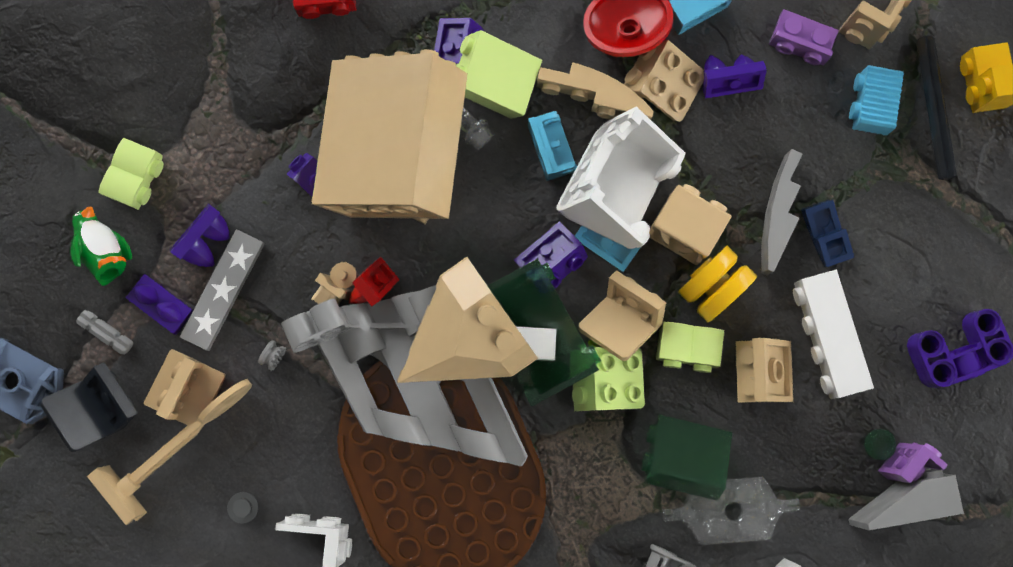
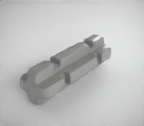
M84 310L80 314L76 322L82 328L89 330L92 335L108 346H112V349L120 354L125 355L130 351L133 341L128 337L121 335L118 330L102 319H97L98 317L90 311Z

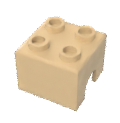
M684 184L683 187L677 185L651 225L649 238L691 263L698 265L702 259H705L711 253L730 221L731 215L726 212L727 207L715 200L708 202L699 197L700 191L688 184Z

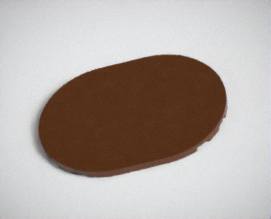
M381 361L377 362L363 374L377 408L392 413L410 415L390 370ZM500 377L492 378L528 455L523 466L482 459L459 451L432 445L414 444L366 433L363 431L346 399L341 412L337 435L340 464L369 537L379 554L390 566L514 567L522 560L535 541L543 522L546 506L544 473L515 401ZM442 380L439 385L458 426L487 432L465 382L462 380Z

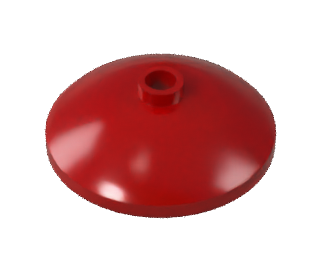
M593 0L584 15L585 35L593 47L605 54L616 57L641 55L655 49L668 37L673 26V9L669 0Z

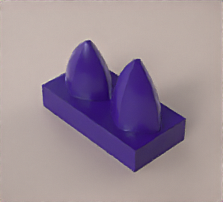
M741 54L734 62V66L727 67L720 59L710 55L704 65L702 90L705 99L763 89L767 72L764 61L754 62L751 58Z
M208 203L170 248V252L180 260L183 258L191 264L213 267L215 263L212 252L200 236L203 235L208 239L217 241L228 240L230 238L229 229L225 219L217 209Z
M146 274L141 277L126 296V299L175 335L181 330L193 312L190 306Z

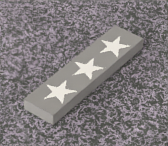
M235 230L180 338L210 351L265 245L264 242L240 230Z

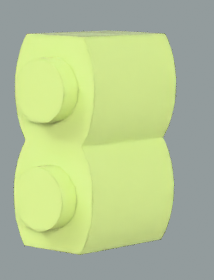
M123 138L114 153L111 166L102 179L98 193L139 210L141 205H145L151 196L150 183L154 177L157 178L162 172L164 165L162 161L163 155Z
M663 322L659 329L656 360L663 361L664 367L680 369L682 364L693 365V371L711 373L712 368H718L721 365L724 330L675 322Z

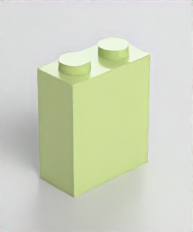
M482 30L466 36L460 47V52L462 53L460 62L456 65V67L468 73L464 98L511 119L524 116L542 60Z

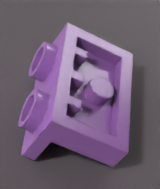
M783 9L769 45L774 46L780 53L787 55L795 54L803 57V60L809 64H821L824 66L832 56V47L839 30Z
M915 442L912 444L899 443L878 472L887 479L911 483L918 480L926 468L944 470L948 465L940 459L942 454L927 443L925 445Z

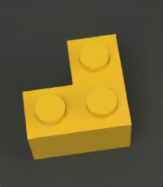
M1008 42L973 47L961 56L960 71L965 76L967 85L966 100L971 105L972 113L1004 109L1013 105V64Z

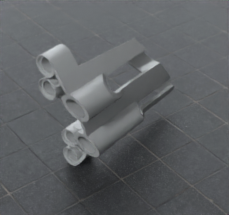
M436 285L421 291L405 293L391 297V299L381 300L372 307L369 303L339 307L336 299H330L312 307L307 312L297 314L281 323L294 353L316 345L319 346L364 432L414 444L432 445L455 450L470 456L518 466H523L528 455L492 378L460 379L465 382L487 432L458 426L439 385L441 381L397 383L400 372L403 370L408 359L409 350L427 306L430 305L435 293ZM372 355L387 366L410 415L392 413L377 408L357 364L358 360Z

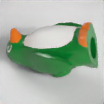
M87 207L74 214L72 220L74 236L71 241V259L77 267H80L82 263L98 280L101 286L108 285L124 272L126 260L132 259L130 246L121 235L97 219L93 207Z

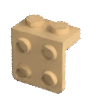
M891 0L885 12L862 1L844 22L839 32L845 35V38L851 43L860 44L870 49L877 41L882 43L889 32L892 33L902 18L899 14L903 8H907L912 0Z
M664 40L655 49L639 55L634 67L625 76L624 85L641 98H646L673 121L680 122L684 119L703 84L704 70L669 40Z
M616 270L609 277L607 297L579 323V331L618 359L626 361L662 326L666 302L657 294L649 292L637 284L635 280L626 277Z

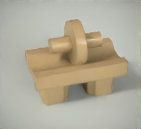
M340 262L332 268L330 275L320 273L315 281L321 286L311 299L318 304L330 299H336L338 305L342 299L349 300L352 290L348 288L353 286L352 282L357 278L356 268L347 262Z

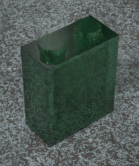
M659 415L655 424L649 425L646 434V442L650 443L649 453H644L641 470L646 471L644 483L717 501L726 489L732 432Z

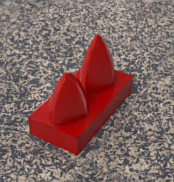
M382 257L374 261L352 282L355 287L350 295L349 304L368 302L372 307L400 280Z

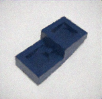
M826 200L801 209L809 234L824 267L855 258L847 230L841 228L833 200Z

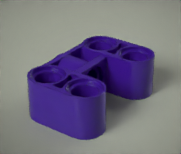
M983 309L967 314L963 319L962 327L969 344L950 352L944 338L937 331L929 330L910 336L907 342V349L922 384L930 388L947 387L958 382L976 378L987 371L1009 363L1013 358V345L1002 319L996 311ZM979 317L985 321L986 327L984 331L978 326ZM923 338H926L930 343L928 353L922 349L921 342ZM992 345L998 352L996 359L992 358L990 354ZM936 366L942 371L940 381H937L933 375Z

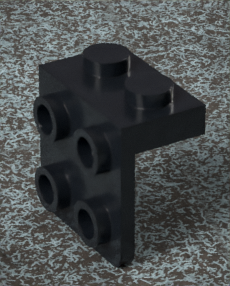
M105 362L94 366L82 381L50 394L40 402L41 408L71 452H77L124 429L137 415L133 401L130 397L126 396L118 384L116 375L109 370Z

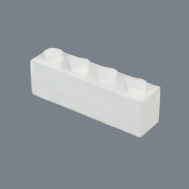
M837 269L795 282V288L793 289L794 300L798 306H801L804 314L802 318L803 329L807 335H810L813 343L811 354L814 362L820 366L823 375L820 377V383L824 393L828 394L830 399H835L873 389L874 386Z

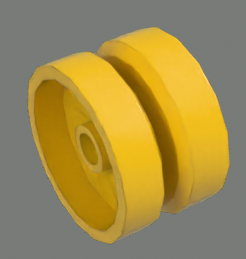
M728 245L713 258L710 256L690 275L691 279L678 291L688 303L696 301L704 293L708 295L699 304L697 313L707 323L724 311L757 278V275L747 265L740 266L731 275L727 273L737 262L738 258Z

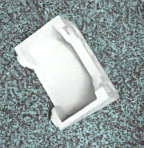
M634 107L605 122L595 132L557 204V210L567 219L628 249L640 248L650 237V226L641 220L659 182L667 178L672 179L680 172L682 168L681 163L686 153L638 107Z

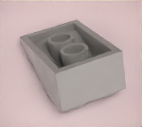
M926 468L923 475L916 481L911 483L897 481L848 519L849 525L865 530H875L964 514L956 475L943 474V470Z

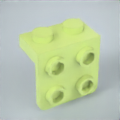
M602 347L571 350L574 411L641 409L644 407L643 361L640 348L626 361L618 359Z

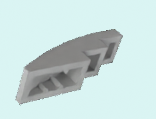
M791 149L784 155L774 180L765 212L761 242V273L766 276L775 271L799 220V217L788 213L801 185L790 181L802 157V153Z

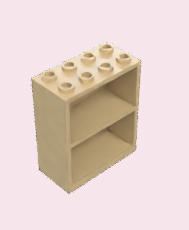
M427 49L421 50L420 54L395 52L394 56L370 54L369 58L346 56L343 60H332L312 204L350 218L449 219L468 73L456 67L455 62L441 58L438 52Z

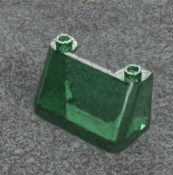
M538 258L488 285L516 327L556 329L555 361L535 360L517 373L520 384L524 383L525 385L523 386L524 394L531 407L597 372L599 369L596 364L602 362L593 345L586 347L551 281L556 279L549 264L546 262L541 265Z

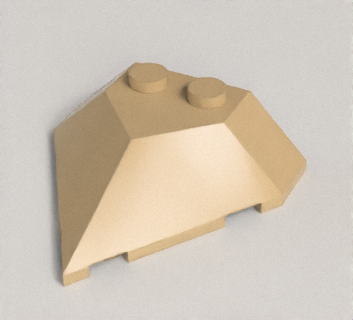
M468 257L440 275L430 305L427 306L409 350L408 359L403 370L400 372L397 383L512 377L538 359Z

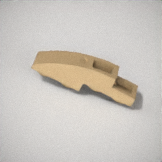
M572 63L570 74L540 67L537 87L542 88L544 93L558 95L560 92L571 95L572 99L586 102L588 99L594 100L591 112H596L597 116L611 120L634 107H638L650 120L653 117L654 111L640 96L618 80L600 71L576 63Z

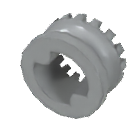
M271 340L266 345L258 360L260 365L267 364L268 369L271 371L277 367V364L280 363L278 359L282 360L281 356H284L286 352V347H278L276 345L277 342Z

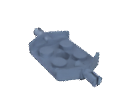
M0 338V410L26 424H34L46 416L40 406L42 399L63 389L64 370L56 368L8 342V339ZM11 372H15L19 380L17 386L13 389H9L5 383L7 375Z

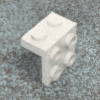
M291 514V516H285V520L276 523L275 530L326 535L322 567H339L345 562L346 557L350 558L352 538H348L349 524L341 523V518L324 516L322 519H317V521H310V515Z

